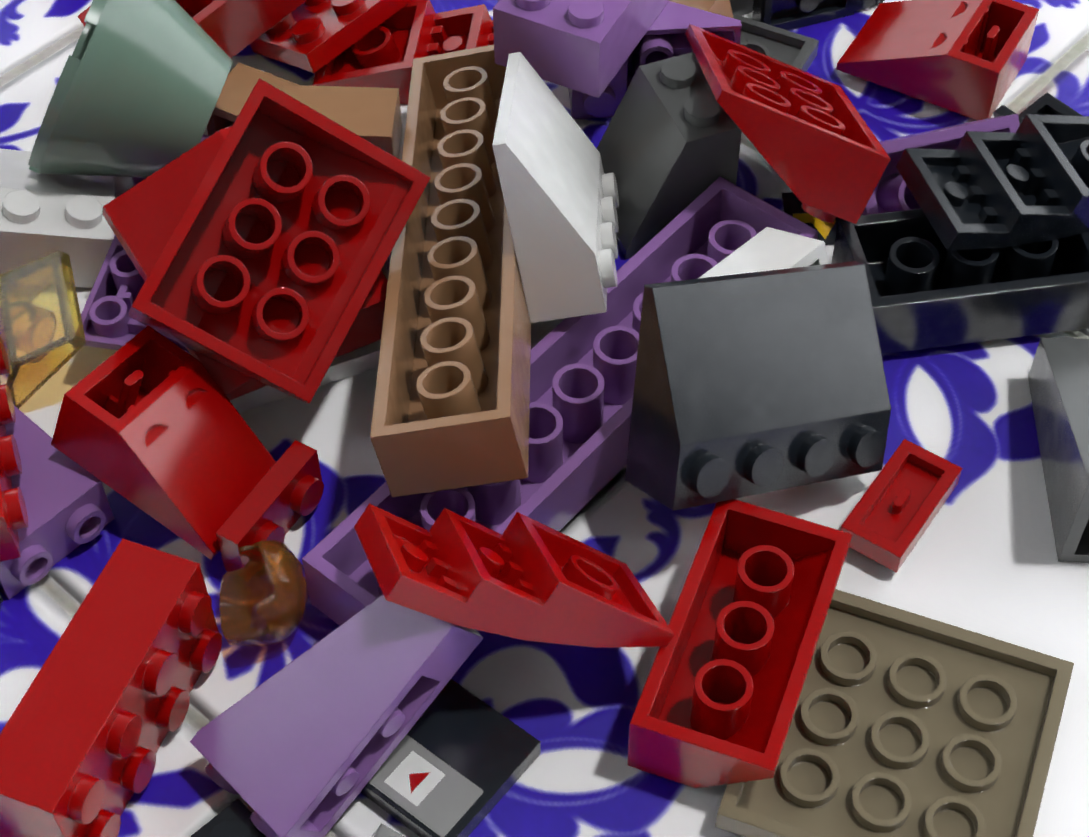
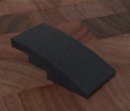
M1026 114L1015 133L966 131L956 150L906 148L896 165L897 170L947 251L1003 248L1056 240L1089 232V116Z

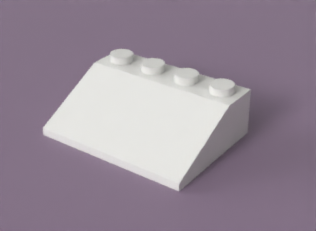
M521 52L511 53L508 56L492 146L530 323L607 312V288L617 287L615 259H618V248L615 233L619 232L616 208H619V197L614 172L604 174L600 152Z
M0 149V281L93 288L114 239V232L102 215L103 206L115 199L114 176L39 174L29 169L30 165L28 163L32 151Z

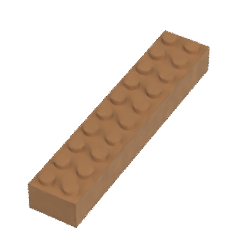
M494 45L413 59L402 161L431 178L391 251L370 433L372 445L392 497L528 478L531 323L492 146L506 72L505 66L495 63Z

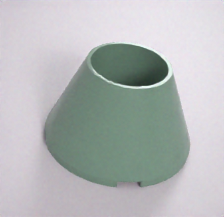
M93 0L84 19V22H86L72 56H68L43 118L29 159V169L39 174L147 178L200 143L233 60L175 0Z

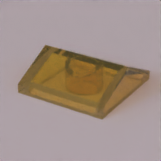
M60 250L0 275V336L6 348L10 368L9 374L0 375V385H8L13 404L18 409L86 344L70 256Z

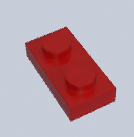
M904 439L842 524L841 531L853 534L849 548L897 573L958 485L963 468Z
M295 440L218 529L216 537L225 571L247 582L262 563H268L275 558L283 545L285 535L302 515H309L316 508L324 489L317 450Z

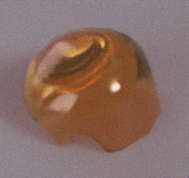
M276 540L260 541L253 545L239 548L240 555L248 557V563L238 570L226 572L222 577L219 615L221 631L229 645L269 646L278 644L288 639L296 630L307 606L309 592L304 567L286 544Z

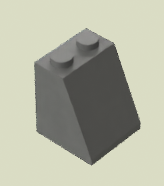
M693 52L639 66L597 147L601 155L604 174L612 172L615 174L619 197V208H616L619 232L615 234L617 245L625 259L633 257L719 177L736 185L742 131L716 101Z

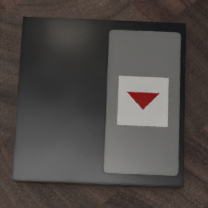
M450 679L362 789L361 793L419 837H468L541 754V744L535 737Z

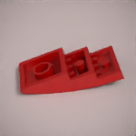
M413 0L316 71L312 86L399 88L400 104L408 105L413 59L494 45L493 20L485 4L436 13L430 0Z
M369 503L354 526L385 600L445 622L525 641L594 648L666 647L675 635L626 563L519 512L515 514L503 534L495 532L446 508L442 510L430 530H426Z

